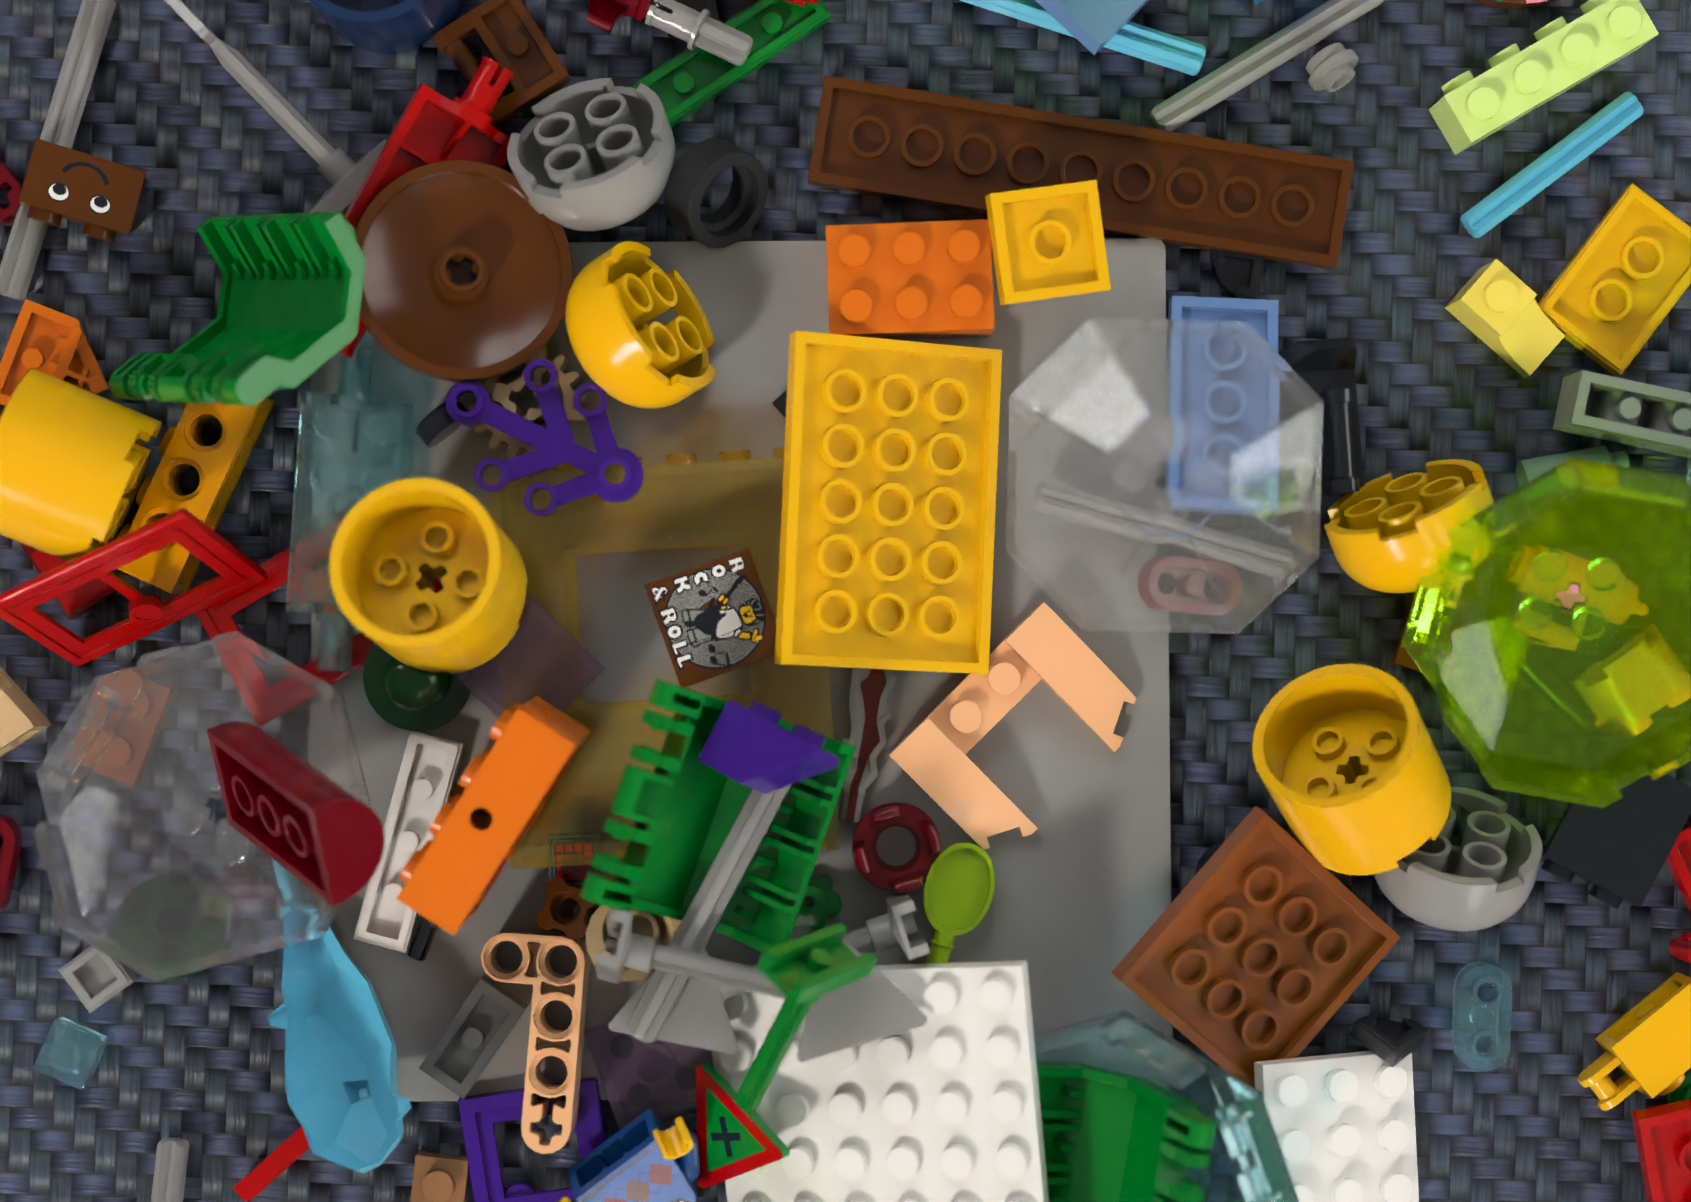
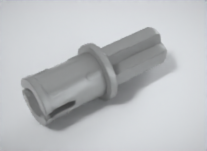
M653 0L656 5H650L645 19L646 25L654 26L688 42L687 48L692 51L698 47L737 66H741L747 60L753 44L751 36L711 18L710 11L707 9L699 12L675 0Z

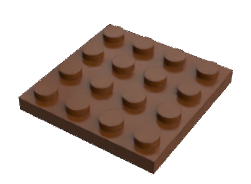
M1255 806L1111 973L1255 1095L1254 1062L1297 1058L1400 939V936L1332 873L1323 867L1319 861L1268 814Z

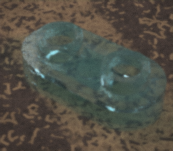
M1477 961L1464 966L1454 980L1452 1048L1456 1057L1469 1068L1481 1072L1492 1071L1505 1062L1510 1052L1512 984L1502 969L1488 962ZM1485 982H1491L1493 985L1492 996L1487 1000H1480L1478 988ZM1483 1036H1489L1492 1042L1489 1051L1483 1054L1477 1053L1476 1043L1478 1039Z

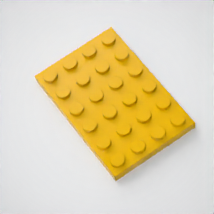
M794 331L789 334L775 664L989 674L1002 350L807 331Z

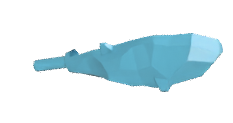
M275 861L286 906L281 913V922L284 924L285 929L281 983L284 1003L268 1016L269 1026L285 1029V1081L288 1104L302 1125L314 1155L353 1171L365 1173L382 1165L401 1141L404 1134L403 1117L411 1109L410 1099L399 1096L396 1044L372 982L347 954L317 905L307 902L303 883ZM312 912H313L314 919H315V923H316V929H315V931H314V933H313V936H312Z

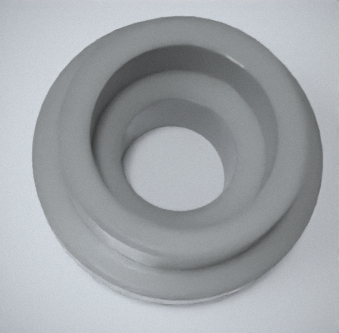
M1340 42L1328 45L1316 53L1307 63L1306 71L1310 75L1308 83L1314 91L1327 89L1328 92H1334L1341 89L1355 76L1353 69L1358 63V56L1354 50L1345 49Z

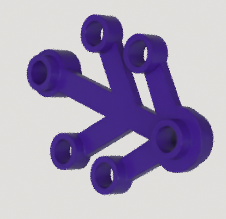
M533 360L524 370V381L529 389L536 393L547 429L493 403L489 392L477 382L461 381L449 390L446 396V409L457 423L465 427H476L485 423L536 448L530 452L503 461L495 458H486L480 461L475 468L474 478L477 485L486 492H500L510 482L565 463L585 472V474L555 486H550L544 482L530 485L524 493V504L535 516H550L559 506L594 494L608 502H625L633 498L641 489L644 481L643 466L634 453L618 447L606 412L608 398L604 390L593 383L583 384L577 388L573 396L576 410L588 420L596 452L575 442L557 389L559 382L558 371L547 360ZM539 368H547L551 372V379L545 386H536L532 383V375ZM592 391L598 393L601 397L600 405L591 411L583 409L581 399L584 394ZM465 393H473L477 398L475 408L468 412L461 411L458 407L459 398ZM612 465H621L625 468L626 476L619 484H611L606 480V471ZM490 466H497L502 472L500 481L495 485H486L483 481V472ZM539 490H546L551 494L550 505L542 510L535 509L532 505L533 495Z

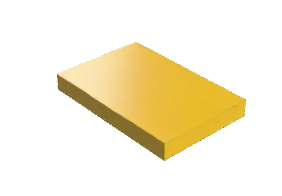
M1633 183L1628 185L1539 301L1538 306L1546 317L1565 335L1564 338L1615 377L1622 375L1691 284V227Z

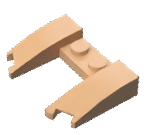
M1041 602L990 652L989 674H968L888 753L983 850L990 848L987 839L989 836L1019 827L1022 837L1033 834L1038 828L966 754L1041 679L1113 752H1116L1123 740L1122 736L1113 734L1123 703L1125 701L1135 704L1136 697L1045 602Z

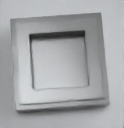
M107 936L98 940L58 970L89 1013L96 1011L138 980V977Z

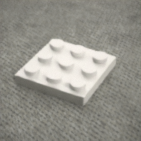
M1372 1051L1254 1062L1261 1202H1419L1412 1053L1394 1067L1390 1066Z

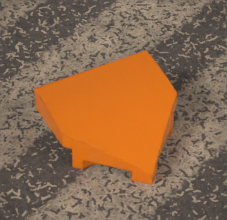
M25 299L0 362V404L7 406L17 386L32 368L94 394L110 389L79 319Z

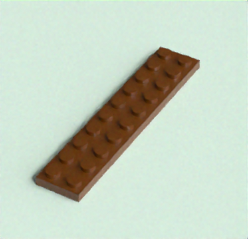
M825 75L807 182L808 185L987 214L985 196L991 193L1097 180L1104 233L1133 238H1151L1161 240L1163 243L1206 250L1218 249L1261 256L1268 260L1334 270L1338 267L1354 161Z

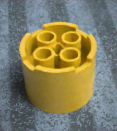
M30 369L17 386L0 418V535L67 562L101 547V543L106 545L109 539H114L119 528H122L152 457L151 450L144 447L145 441L149 442L152 436L157 438L161 429V421L37 369Z
M409 478L377 488L361 499L346 515L337 530L330 552V583L342 612L356 628L399 662L424 671L450 672L451 674L471 670L486 663L500 653L520 627L518 622L524 608L526 585H528L527 572L521 555L482 505L469 493L448 482L431 478ZM440 576L444 588L440 592L435 593L432 581Z
M1337 664L1322 667L1296 678L1283 687L1270 700L1261 713L1252 741V754L1256 769L1297 842L1319 861L1323 867L1348 875H1372L1390 871L1399 867L1398 860L1414 852L1428 838L1434 841L1445 825L1451 806L1452 795L1449 777L1413 698L1403 684L1395 677L1380 669L1360 664Z

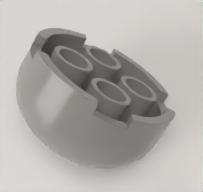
M611 78L579 82L544 98L532 107L535 117L523 128L520 134L512 132L508 141V162L519 185L529 198V204L537 213L544 214L550 220L562 225V227L578 231L606 230L625 224L640 216L664 192L676 159L675 139L672 128L657 94L642 83L637 89L614 86Z
M1451 787V803L1462 806L1471 813L1467 817L1461 847L1451 845L1450 843L1456 819V813L1450 806L1445 825L1434 841L1428 838L1414 852L1398 860V868L1374 874V877L1387 899L1401 912L1420 923L1448 931L1482 930L1510 918L1526 902L1536 880L1542 856V841L1533 824L1524 826L1513 816L1506 813L1508 803L1477 790Z

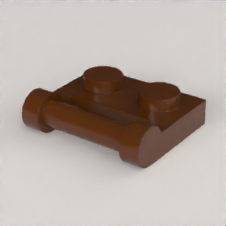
M486 0L438 31L433 37V42L440 53L443 55L448 54L467 85H469L480 66L465 43L468 38L476 33H479L491 54L499 63L500 68L505 67L514 74L509 82L515 90L502 99L500 97L489 115L493 118L491 124L496 129L506 125L518 113L571 80L568 72L521 0Z

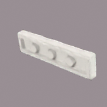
M410 731L383 828V855L375 874L368 883L353 939L403 953L408 952L419 913L396 899L406 884L398 876L412 854L417 849L420 851L428 840L433 842L436 837L428 829L439 811L448 801L466 743L422 731Z

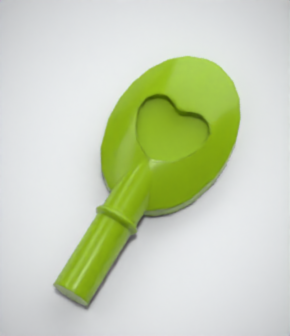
M957 842L946 847L938 855L928 872L923 888V906L927 919L935 928L933 939L930 940V953L925 964L948 963L951 951L955 948L953 945L955 937L973 930L989 910L995 889V871L986 851L974 843Z

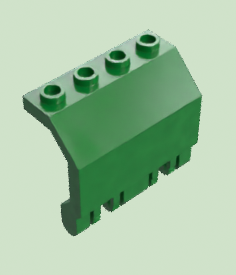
M340 211L211 216L196 227L222 272L217 318L172 353H136L111 374L109 386L113 395L121 400L151 401L153 398L158 399L159 402L214 404L216 401L221 402L222 405L255 406L277 388L294 389L357 337L367 260L357 243L355 230L344 219Z
M656 678L648 703L675 712L674 716L671 717L645 709L642 722L647 723L648 727L661 732L668 731L661 752L644 744L640 746L633 744L629 757L656 766L655 770L626 763L610 811L622 817L635 820L636 823L632 824L607 817L603 830L617 839L629 840L625 855L621 859L608 853H595L591 866L617 875V877L588 872L580 897L599 905L628 912L635 909L682 920L752 788L734 781L697 760L727 701ZM780 720L778 723L790 731L795 726V724ZM821 733L818 734L827 738L822 748L840 758L838 764L834 769L792 784L714 930L762 953L789 940L856 749L855 746Z
M1036 1061L1049 1202H1203L1205 1188L1198 1186L1197 1183L1186 1178L1188 1167L1207 1168L1210 1165L1211 1152L1205 1149L1213 1147L1217 1121L1214 1118L1198 1111V1105L1144 1077L1071 1061Z

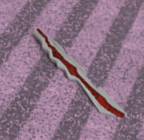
M851 669L848 699L851 728L849 739L842 737V742L855 746L856 749L842 786L843 795L839 820L860 822L866 789L878 776L876 757L887 744L884 724L892 718L885 699L898 678L893 670Z

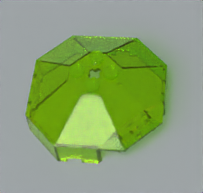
M1570 457L1459 523L1447 533L1452 546V553L1449 554L1448 558L1438 557L1437 564L1439 570L1437 572L1420 577L1403 635L1402 645L1435 690L1443 719L1463 747L1466 746L1479 765L1481 773L1492 789L1604 808L1623 798L1620 791L1621 788L1649 774L1654 781L1691 761V485L1685 477ZM1475 547H1477L1479 555L1472 563ZM1570 584H1577L1579 593L1586 596L1584 602H1574L1571 609H1563L1561 599L1555 597L1557 592H1567Z

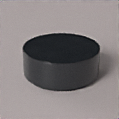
M458 400L459 409L461 411L468 412L464 405ZM445 401L418 424L416 434L428 448H431L449 437L461 425L449 415Z

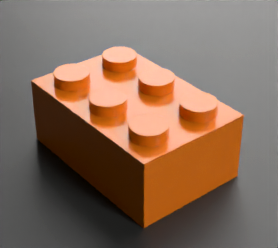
M988 219L825 226L830 334L892 340L991 337L995 327L991 236Z

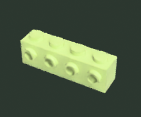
M1589 0L1580 6L1584 15L1569 24L1561 16L1536 31L1534 36L1537 42L1521 51L1515 43L1488 59L1487 61L1491 69L1474 78L1471 71L1468 70L1443 85L1441 89L1445 95L1429 111L1454 154L1457 155L1621 60L1657 36L1659 33L1640 0Z

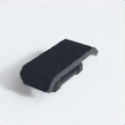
M1349 337L1297 341L1278 352L1277 432L1278 438L1284 442V444H1281L1284 445V453L1280 460L1305 457L1312 510L1284 513L1285 530L1288 541L1312 550L1332 549L1324 528V524H1328L1331 521L1328 509L1344 495L1360 492V488L1364 486L1355 375L1357 348L1355 341Z

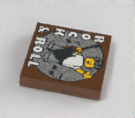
M749 548L645 584L681 687H688L775 656L776 623Z

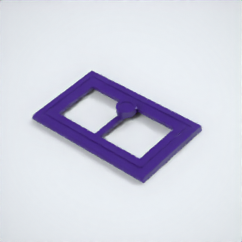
M597 1078L581 1079L576 1126L580 1159L607 1140ZM564 1082L554 1083V1085L563 1084ZM524 1088L466 1096L464 1099L459 1097L458 1099L474 1202H556L566 1196L574 1199L572 1187L536 1192L535 1188L526 1181L513 1182L504 1191L494 1123L522 1119ZM538 1095V1101L549 1099L547 1115L553 1114V1105L559 1100L566 1102L565 1095L552 1098Z

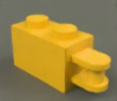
M1676 972L1595 1038L1605 1053L1579 1074L1577 1081L1583 1088L1590 1087L1598 1097L1596 1104L1602 1111H1607L1617 1106L1635 1090L1653 1099L1657 1095L1663 1096L1674 1091L1684 1081V1073L1691 1068V977ZM1618 1067L1623 1076L1614 1083L1607 1074Z

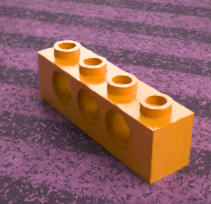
M265 398L255 406L222 405L221 402L216 401L214 404L181 403V406L185 409L177 426L170 427L160 443L158 454L162 456L159 466L154 476H147L139 488L136 504L140 505L135 518L131 525L126 524L121 529L116 539L182 508L187 509L215 531L275 401ZM217 418L222 425V436L216 444L206 446L201 436L202 428L207 421ZM193 466L199 473V486L192 494L185 495L180 489L179 478L185 469ZM173 542L117 569L171 594H182L188 591L201 560L177 542Z

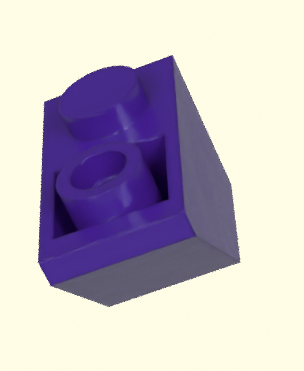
M753 699L749 708L731 700L727 701L697 760L742 785L767 794L834 769L840 758L822 748L827 738L799 723L795 724L792 731L782 727L778 723L783 714Z

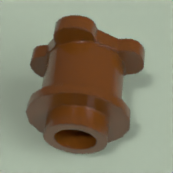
M556 877L551 879L546 885L548 896L544 908L537 912L536 921L543 930L550 931L555 928L570 939H582L586 937L585 933L592 914L600 905L580 897L583 885L570 886L566 879ZM579 904V913L574 918L573 910Z

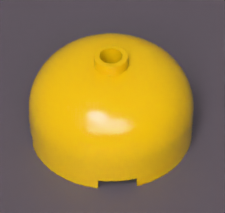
M624 241L586 265L575 278L567 297L565 311L569 340L583 369L608 395L624 404L637 408L657 409L668 407L705 387L715 377L716 369L709 364L707 350L715 344L714 336L700 303L680 274L675 269L666 274L656 263L649 259L651 256V249L638 242ZM670 308L678 315L665 325L659 322L647 325L648 322Z
M1462 459L1426 462L1425 468L1427 473H1410L1393 480L1390 472L1365 483L1360 488V492L1346 494L1328 509L1331 521L1328 524H1324V528L1334 555L1342 569L1359 584L1385 593H1410L1433 590L1467 571L1487 550L1492 541L1496 526L1495 504L1482 467L1473 461Z

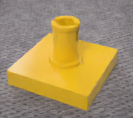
M1097 180L991 193L985 196L1000 306L1111 290Z

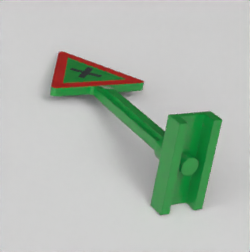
M841 922L764 951L757 968L786 996V999L738 1093L708 1062L696 1067L697 1138L701 1171L698 1176V1185L700 1188L704 1189L780 1160L790 1154L789 1148L758 1116L757 1108L811 1004L816 1003L822 994L869 976L878 961V958L872 952L857 957L842 942L848 928Z

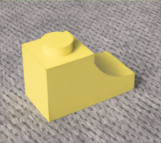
M1498 259L1479 268L1445 307L1447 311L1524 378L1531 376L1565 337L1538 306L1535 300L1537 294Z

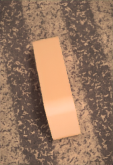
M523 931L499 933L491 937L483 946L481 963L486 974L500 982L533 985L521 1121L522 1138L526 1145L534 1152L541 1154L554 1153L572 1138L577 1126L591 960L586 950V944L582 940L570 939L563 934ZM505 941L514 942L522 951L523 959L521 965L513 972L504 970L497 962L496 953L498 947ZM558 945L568 946L576 954L577 965L570 975L558 974L550 964L551 952ZM551 1001H563L570 1007L572 1021L566 1030H557L548 1024L545 1012ZM546 1056H556L565 1062L568 1074L563 1084H550L543 1078L541 1064ZM538 1095L547 1098L565 1095L566 1102L559 1100L553 1105L552 1116L554 1123L562 1124V1130H558L551 1139L546 1138V1130L537 1127V1122L547 1115L549 1099L538 1101Z

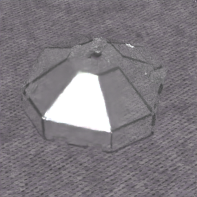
M1089 318L1009 395L1004 550L1081 630L1239 634L1319 559L1324 401L1247 321ZM1163 460L1171 465L1178 460L1182 463L1184 469L1179 476L1184 483L1179 489L1176 490L1171 485L1165 486L1163 489L1157 486L1155 481L1160 473L1155 466L1158 462Z
M237 631L213 636L214 639L185 647L179 645L141 656L135 667L94 677L36 771L48 822H39L34 830V836L42 869L48 871L55 900V902H51L55 924L154 982L177 978L323 938L344 903L342 902L334 907L233 828L228 823V819L222 818L218 824L210 820L213 811L207 807L208 801L211 798L221 800L222 793L207 729L235 721L253 724L372 809L343 692Z

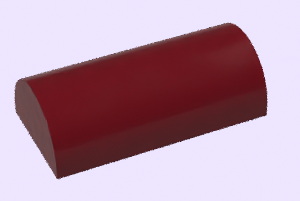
M235 721L207 729L228 823L331 906L334 907L350 899L362 890L375 874L384 851V830L377 814L364 802L261 728L250 723Z

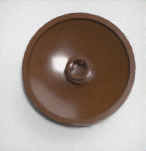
M450 160L435 162L413 169L396 178L373 199L360 219L355 231L357 243L367 260L360 318L370 335L383 350L402 365L425 376L452 382H475L499 377L511 372L528 362L548 343L566 311L567 297L572 286L573 271L570 247L562 225L550 220L544 214L537 213L529 204V198L522 190L516 177L498 167L481 162Z

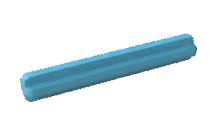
M1624 92L1465 212L1460 218L1464 228L1474 238H1480L1642 116L1644 112L1642 104L1634 94Z

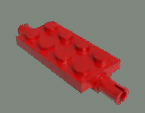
M483 56L481 64L461 98L455 97L454 100L442 96L425 84H419L344 215V219L351 224L355 231L360 219L373 199L396 178L413 169L435 162L450 160L481 162L502 169L508 159L507 147L510 138L491 124L493 118L489 115L509 80H512L514 76L510 70L505 67L502 69L498 68L499 63ZM360 316L357 337L339 351L351 359L367 330Z

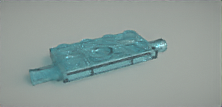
M357 346L352 359L340 353L337 393L332 395L311 392L301 394L285 612L316 615L315 621L321 622L318 664H316V670L352 672L351 657L354 625L339 607L332 591L329 575L330 552L337 530L349 511L366 495L388 483L408 479L413 405L376 401L375 397L370 396L374 349L369 347H362V350H358Z

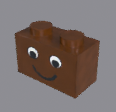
M36 138L18 203L20 206L29 208L27 214L29 219L60 227L63 218L83 224V235L114 243L116 235L126 238L129 235L146 172Z

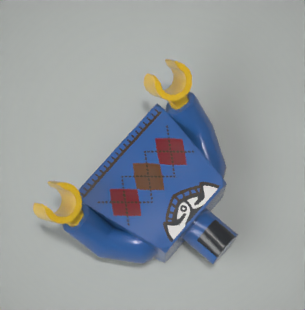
M651 1108L647 1109L568 1168L574 1200L576 1202H696L698 1195L693 1181L697 1179L701 1172L697 1136L686 1127L682 1116L675 1118L676 1124L665 1130L655 1112ZM566 1196L559 1202H571V1200Z

